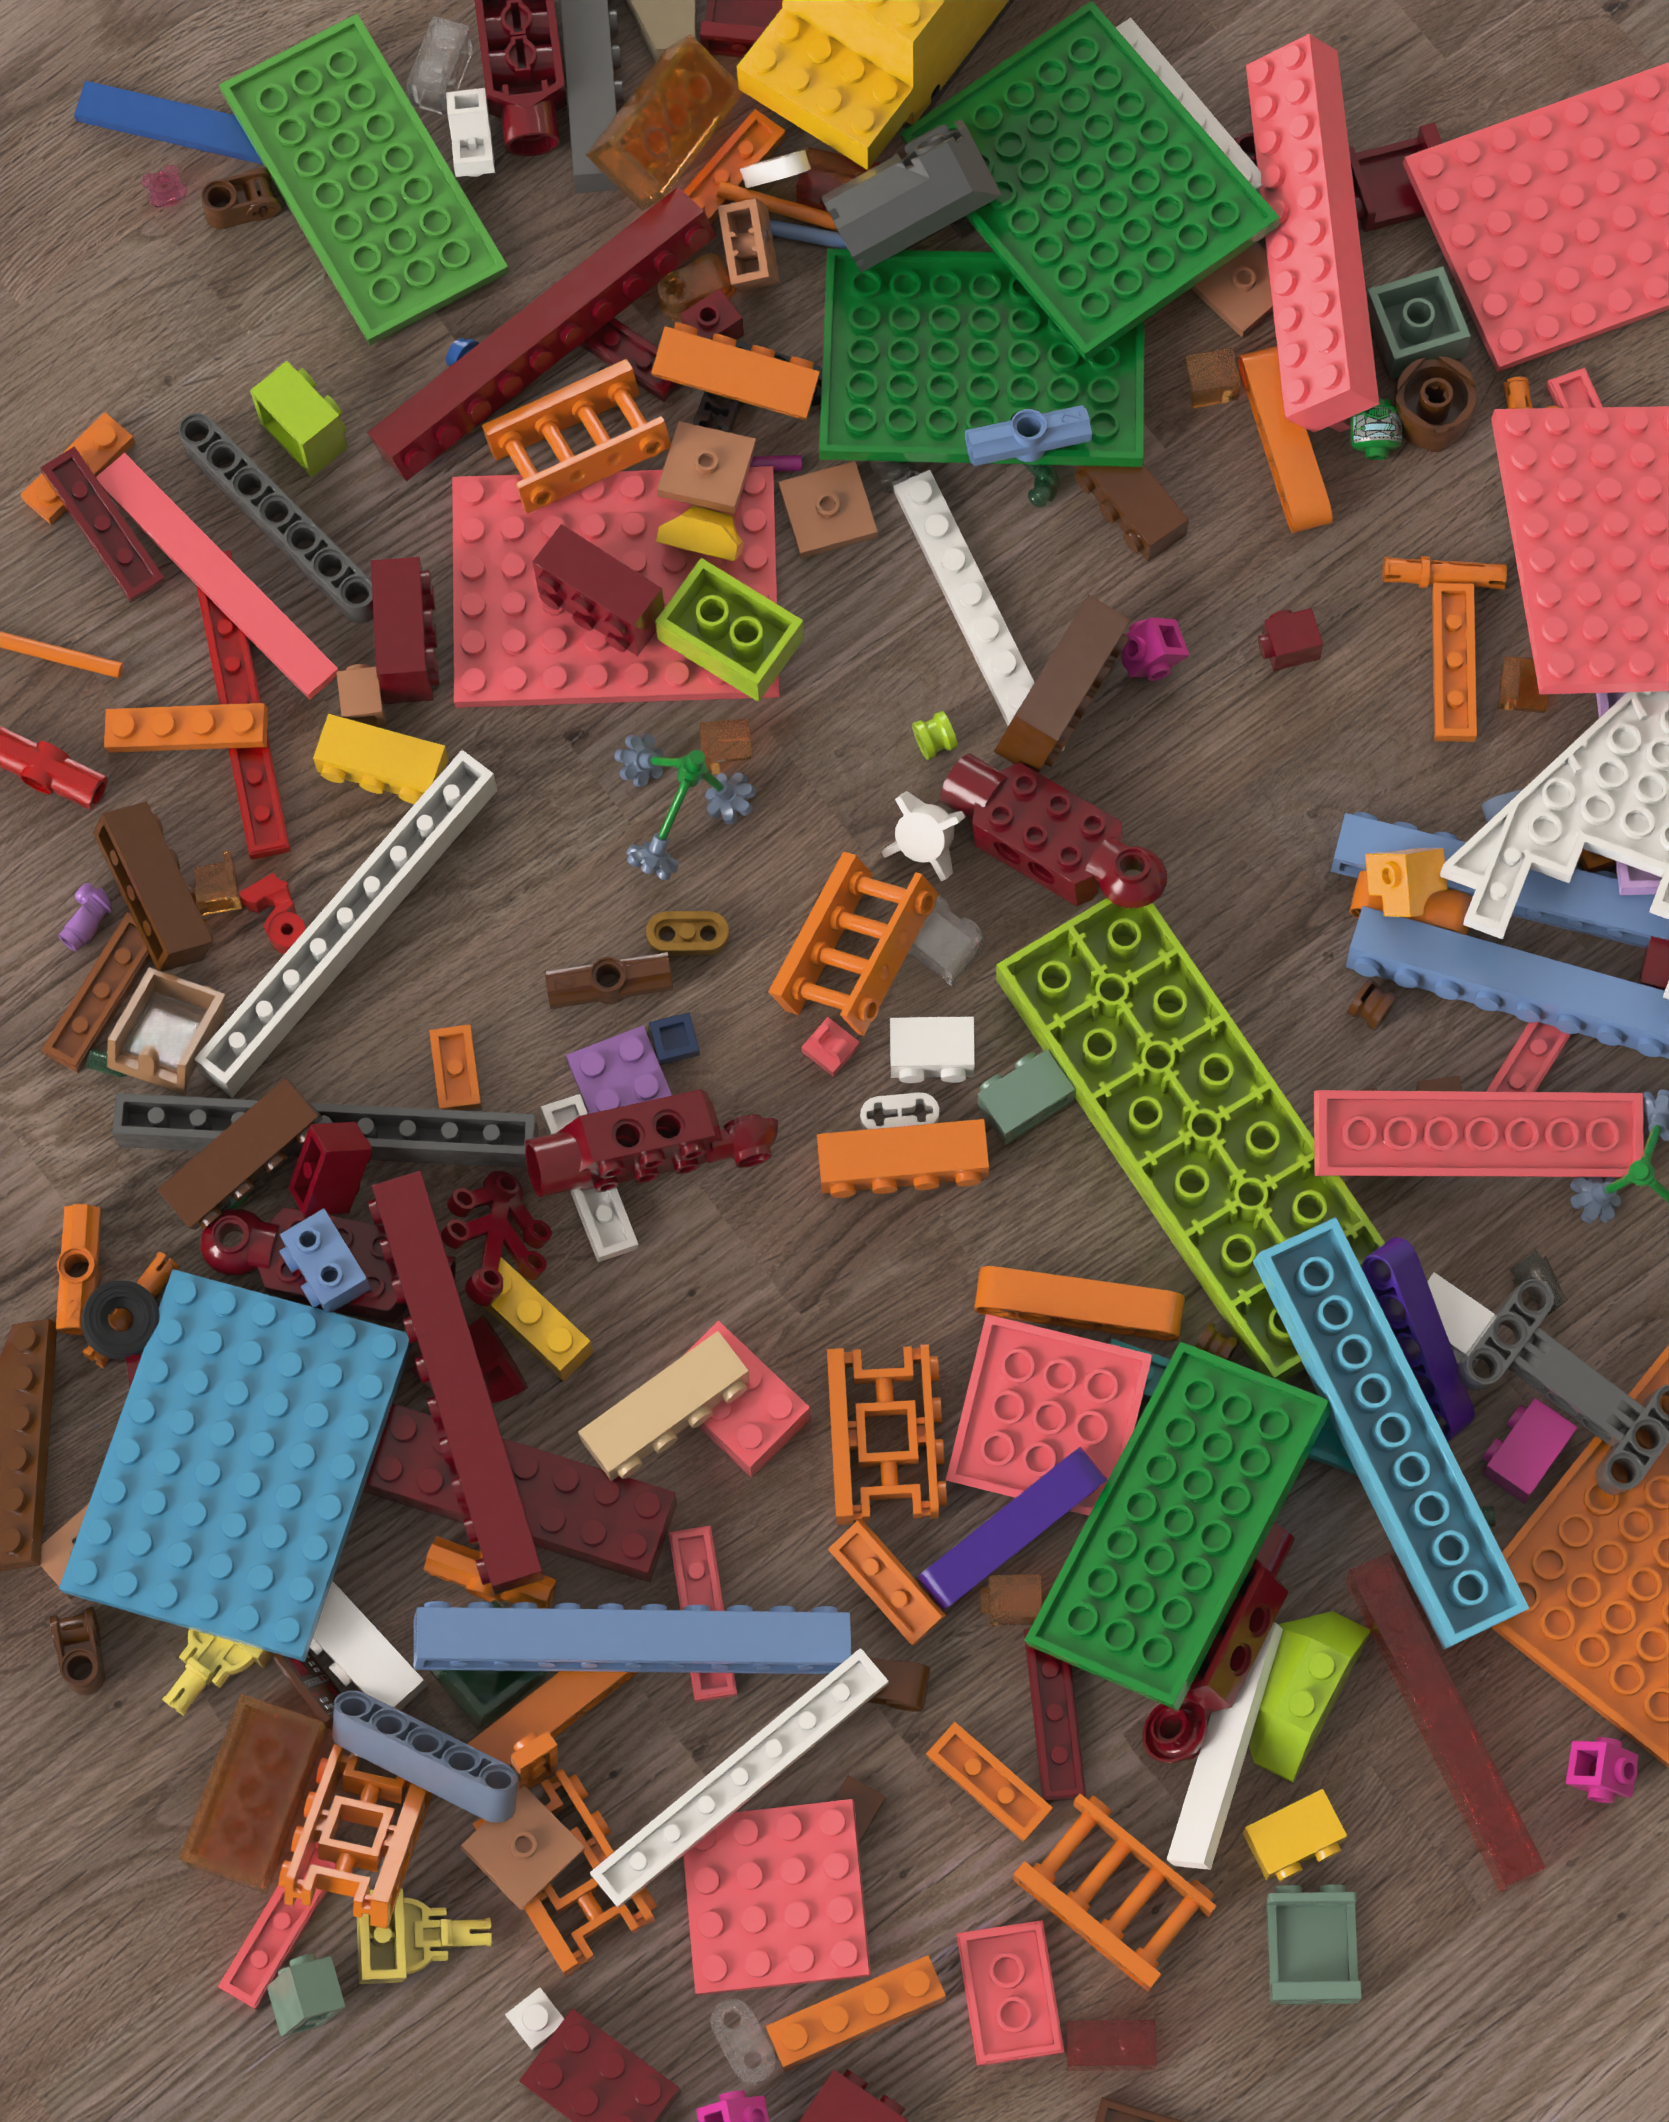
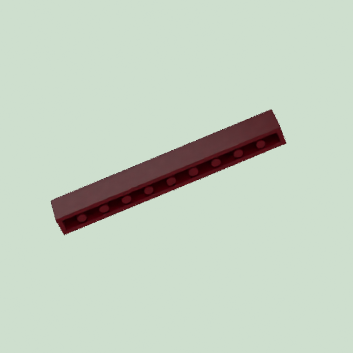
M678 187L370 429L367 434L380 455L406 482L714 239L716 234L704 210Z
M421 1170L371 1185L375 1199L368 1201L370 1212L375 1225L383 1223L387 1238L379 1240L386 1264L395 1262L399 1276L391 1279L398 1304L407 1302L411 1316L403 1319L410 1344L418 1341L422 1352V1357L415 1359L422 1383L430 1381L434 1392V1397L427 1398L434 1423L442 1421L446 1432V1437L439 1439L446 1464L454 1461L459 1477L451 1479L458 1504L467 1502L471 1517L463 1519L470 1544L479 1542L483 1558L475 1560L482 1585L491 1583L496 1595L544 1580V1574Z

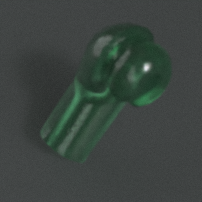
M1023 464L1035 477L1034 488L1028 492V499L1037 508H1043L1047 505L1048 501L1052 502L1057 496L1058 474L1051 465Z

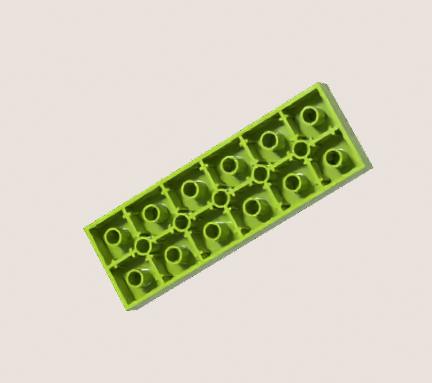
M1105 898L996 965V981L1043 1051L1048 1049L1075 1088V1099L1236 1338L1240 1339L1239 1343L1259 1373L1284 1382L1305 1369L1253 1263L1255 1257L1260 1252L1335 1217L1361 1268L1364 1259L1385 1242L1340 1176H1315L1313 1136L1154 904L1152 903L1141 908H1124Z

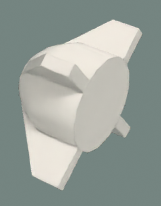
M908 791L900 794L895 800L904 816L899 820L895 829L896 841L887 846L881 853L885 858L901 850L905 856L913 861L930 862L940 881L947 879L953 874L949 847L954 839V825L965 818L963 812L948 813L940 806L922 802Z

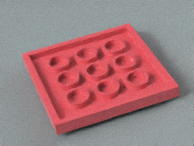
M986 1314L946 1481L1016 1498L1080 1446L1108 1481L1135 1429L1152 1355ZM1107 1481L1070 1511L1089 1516Z
M853 1799L734 1812L683 1855L696 1995L871 1976L855 1802Z

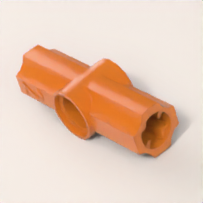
M88 1204L64 1206L61 1255L57 1261V1270L60 1274L56 1331L58 1333L84 1336L81 1326L82 1312L88 1298L97 1289L101 1278L99 1251L102 1209L100 1207ZM86 1262L89 1264L88 1271L83 1276L77 1278L69 1276L70 1269L76 1263Z
M438 1536L431 1544L423 1569L425 1573L463 1586L470 1594L489 1602L500 1604L503 1601L511 1605L529 1602L537 1604V1609H549L555 1594L557 1580L544 1575V1580L495 1595L491 1583L482 1585L475 1560L483 1558L481 1550L479 1552Z

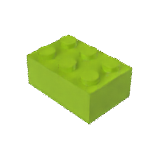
M703 558L698 561L655 621L657 639L757 702H760L804 640V623L802 619Z

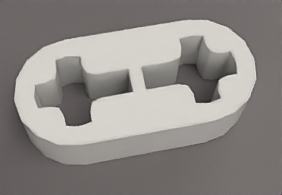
M801 150L740 168L745 187L750 188L806 172L811 167L806 151Z
M918 1092L877 1096L870 1098L862 1106L860 1122L863 1130L938 1123L939 1106L933 1096L927 1093ZM919 1104L924 1105L925 1111H932L931 1114L926 1115L925 1122H918L917 1117L914 1115L902 1116V1114L915 1112L916 1105ZM881 1108L884 1115L898 1116L885 1118L883 1126H876L875 1120L867 1119V1117L874 1115V1109Z

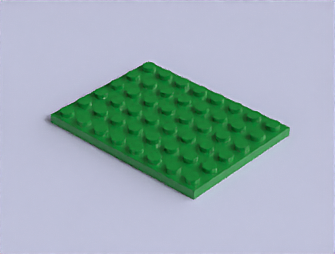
M1092 0L900 133L903 143L907 145L910 141L946 124L949 131L955 130L957 127L954 121L963 120L1002 194L1001 197L969 213L965 217L1085 361L1095 356L1281 225L1280 217Z
M827 249L819 460L971 463L967 453L965 430L1011 421L1017 412L1024 409H1033L1043 414L1083 405L1089 415L1092 441L1047 450L1042 457L1033 462H1024L1015 457L988 464L1143 467L1144 321L1085 361L995 252L902 250L861 273L848 249ZM1024 434L1022 436L1033 437L1034 435Z

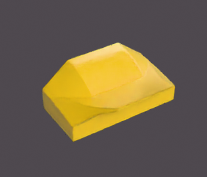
M694 505L680 516L660 525L656 538L658 543L730 561H735L741 555L744 544L737 534L732 515Z

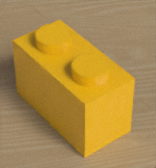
M1323 1789L1246 1826L1242 1833L1266 1881L1277 1876L1279 1882L1287 1880L1303 1871L1300 1864L1313 1857H1316L1318 1863L1337 1855L1342 1851L1339 1844L1343 1843L1347 1838V1834Z

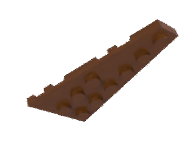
M49 1318L12 1324L0 1357V1571L40 1566L57 1339L56 1323Z

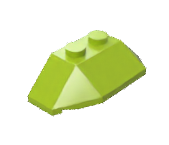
M1334 1611L1278 1624L1283 1631L1249 1741V1748L1254 1764L1291 1783H1294L1372 1633V1630Z

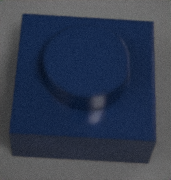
M690 1012L649 1022L660 1065L700 1056Z

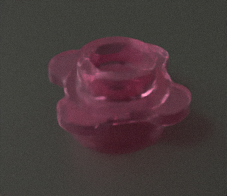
M166 165L160 172L155 174L147 173L143 176L142 185L149 190L151 194L150 203L154 207L172 206L187 195V187L180 182L178 178L179 170L176 166ZM162 184H168V187L165 188V189H162V188H161V185H162Z

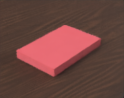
M1043 1920L956 1933L977 2067L1064 2054Z

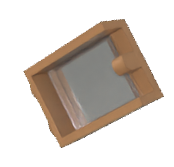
M148 968L108 1037L107 1068L185 1095L189 1080L197 1067L194 1058L211 1040L221 1022L223 1023L225 1020L226 994L218 992L209 986H201L178 978L172 973Z

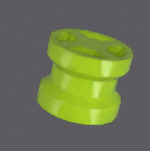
M944 711L935 713L929 721L918 720L912 723L915 739L926 760L935 758L937 752L943 749L951 751L958 748L954 730Z

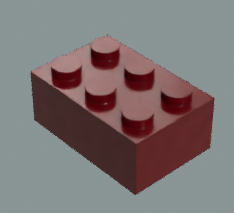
M561 524L533 560L540 599L555 610H559L561 607L571 613L573 620L582 628L588 631H592L594 628L605 635L606 641L616 650L623 653L628 650L639 656L656 633L655 621L664 610L662 588Z
M420 557L371 560L376 674L384 703L433 701V686H440V675L434 649L438 648L436 624H434L433 610H436L434 586L431 584L430 570L423 571Z
M573 2008L519 2080L523 2087L570 2122H660L681 2093L677 2085Z

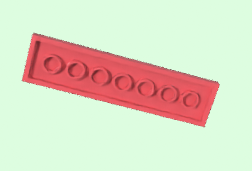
M1314 1091L1315 1176L1622 1178L1628 1174L1631 1164L1641 1159L1644 1152L1643 1093Z

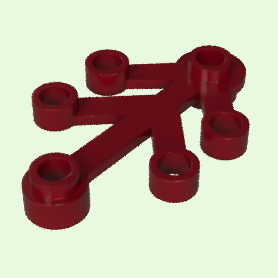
M504 1171L489 1173L483 1182V1188L469 1191L465 1188L456 1189L447 1201L449 1211L455 1216L466 1217L472 1209L484 1205L491 1207L489 1215L466 1223L453 1219L449 1221L441 1232L443 1242L453 1249H459L465 1242L486 1235L480 1269H477L465 1285L468 1297L474 1303L481 1306L493 1304L503 1291V1277L498 1271L503 1244L518 1264V1271L524 1278L536 1280L547 1267L546 1260L541 1254L535 1251H528L507 1220L508 1212L522 1229L524 1241L532 1248L540 1249L544 1247L552 1236L551 1228L544 1221L532 1218L521 1202L523 1188L520 1182L513 1175Z

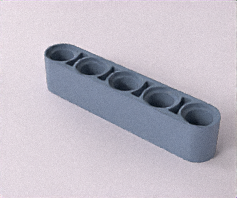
M346 1691L335 1698L332 1738L337 1745L484 1820L500 1823L513 1817L516 1810L518 1774L510 1765L366 1693Z

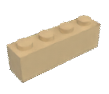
M717 1331L578 1431L581 1442L611 1481L619 1475L622 1479H625L640 1469L643 1465L641 1459L654 1450L659 1454L671 1447L678 1439L676 1434L688 1425L696 1428L708 1420L713 1414L710 1409L721 1401L725 1400L726 1403H730L740 1397L747 1390L745 1384L750 1381L749 1371L720 1332Z

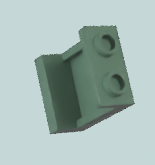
M1283 1885L1276 1887V1893L1268 1894L1266 1898L1270 2005L1359 2003L1361 2000V1981H1358L1355 1910L1357 1892H1346V1885L1320 1886V1892L1302 1893V1886Z

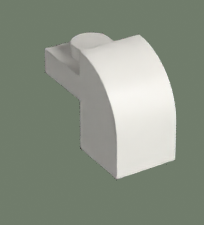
M485 88L446 92L455 177H477L486 173H495L492 133Z

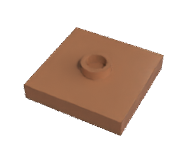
M1258 242L1190 288L1242 338L1273 311L1267 250Z
M679 421L657 487V496L735 514L757 446L756 438Z
M856 461L778 482L800 558L878 538V530Z
M524 1785L517 1791L516 1810L513 1817L500 1823L486 1821L461 1844L460 1849L522 1911L585 1850V1846Z

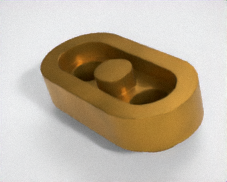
M665 911L654 915L649 920L646 927V937L650 948L657 954L668 952V956L714 955L726 947L729 941V928L724 917L713 911ZM665 931H671L675 934L671 941L660 939V935ZM705 931H713L716 937L711 941H705L701 938V935Z

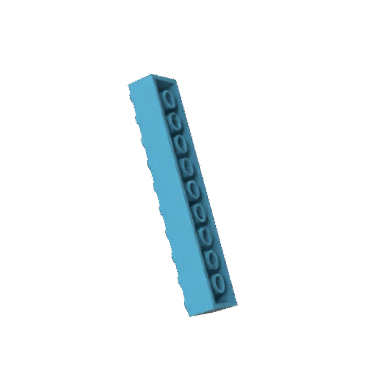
M1335 1217L1260 1252L1253 1260V1263L1318 1396L1330 1401L1331 1412L1329 1418L1442 1649H1447L1528 1610L1527 1602L1337 1218Z

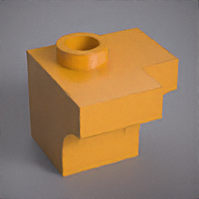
M1413 848L1365 854L1369 895L1382 896L1384 916L1413 917L1424 915V905L1428 897L1434 892L1447 890V879L1440 877L1441 869L1445 863L1444 848Z

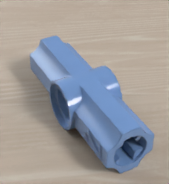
M1083 405L1043 414L1033 409H1024L1017 412L1011 421L965 430L967 453L973 466L1015 457L1024 462H1033L1042 457L1047 450L1092 441V431L1087 409ZM1024 434H1031V435H1034V436H1033V437H1025V436H1022V435H1024Z

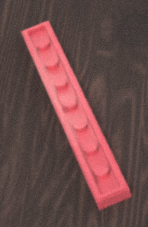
M123 453L96 477L108 496L309 700L337 677L339 669L126 453Z

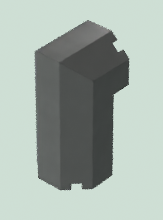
M962 119L954 121L957 129L949 131L946 124L938 126L905 145L904 149L907 155L902 159L896 153L889 160L821 196L861 273L1002 196Z

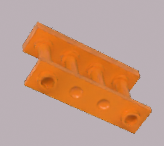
M627 359L482 425L494 459L498 461L510 455L524 479L515 484L526 514L546 507L552 502L670 449L671 442L662 416L647 422L633 400L640 393L633 368ZM618 405L632 430L611 439L597 415ZM582 422L596 446L575 456L561 431ZM546 439L560 463L538 473L524 448Z
M843 851L768 993L786 1012L796 1015L800 1014L807 1000L842 1010L840 1015L857 1034L864 1036L871 1022L876 1018L879 1007L927 916L934 909L939 893L923 874L915 872L907 889L872 879L873 874L857 855ZM864 894L898 903L888 924L853 914ZM848 929L880 939L870 959L834 949L844 930ZM827 964L861 974L851 995L816 985L820 974Z
M1079 1794L1074 1800L1073 1807L1082 1813L1081 1816L1041 1864L1036 1862L1032 1867L1024 1861L1013 1874V1881L1149 1993L1161 1977V1973L1156 1970V1967L1159 1965L1156 1960L1197 1910H1200L1208 1918L1213 1914L1217 1906L1211 1901L1214 1895L1195 1879L1191 1883L1187 1882L1108 1816L1112 1811L1097 1797L1091 1795L1089 1799H1086L1082 1794ZM1096 1825L1116 1842L1075 1892L1070 1890L1065 1895L1053 1885L1057 1880L1054 1875ZM1130 1853L1150 1870L1110 1920L1104 1919L1100 1924L1087 1913L1091 1908L1088 1903ZM1164 1881L1183 1896L1184 1899L1143 1949L1138 1947L1134 1952L1121 1941L1125 1936L1123 1930Z

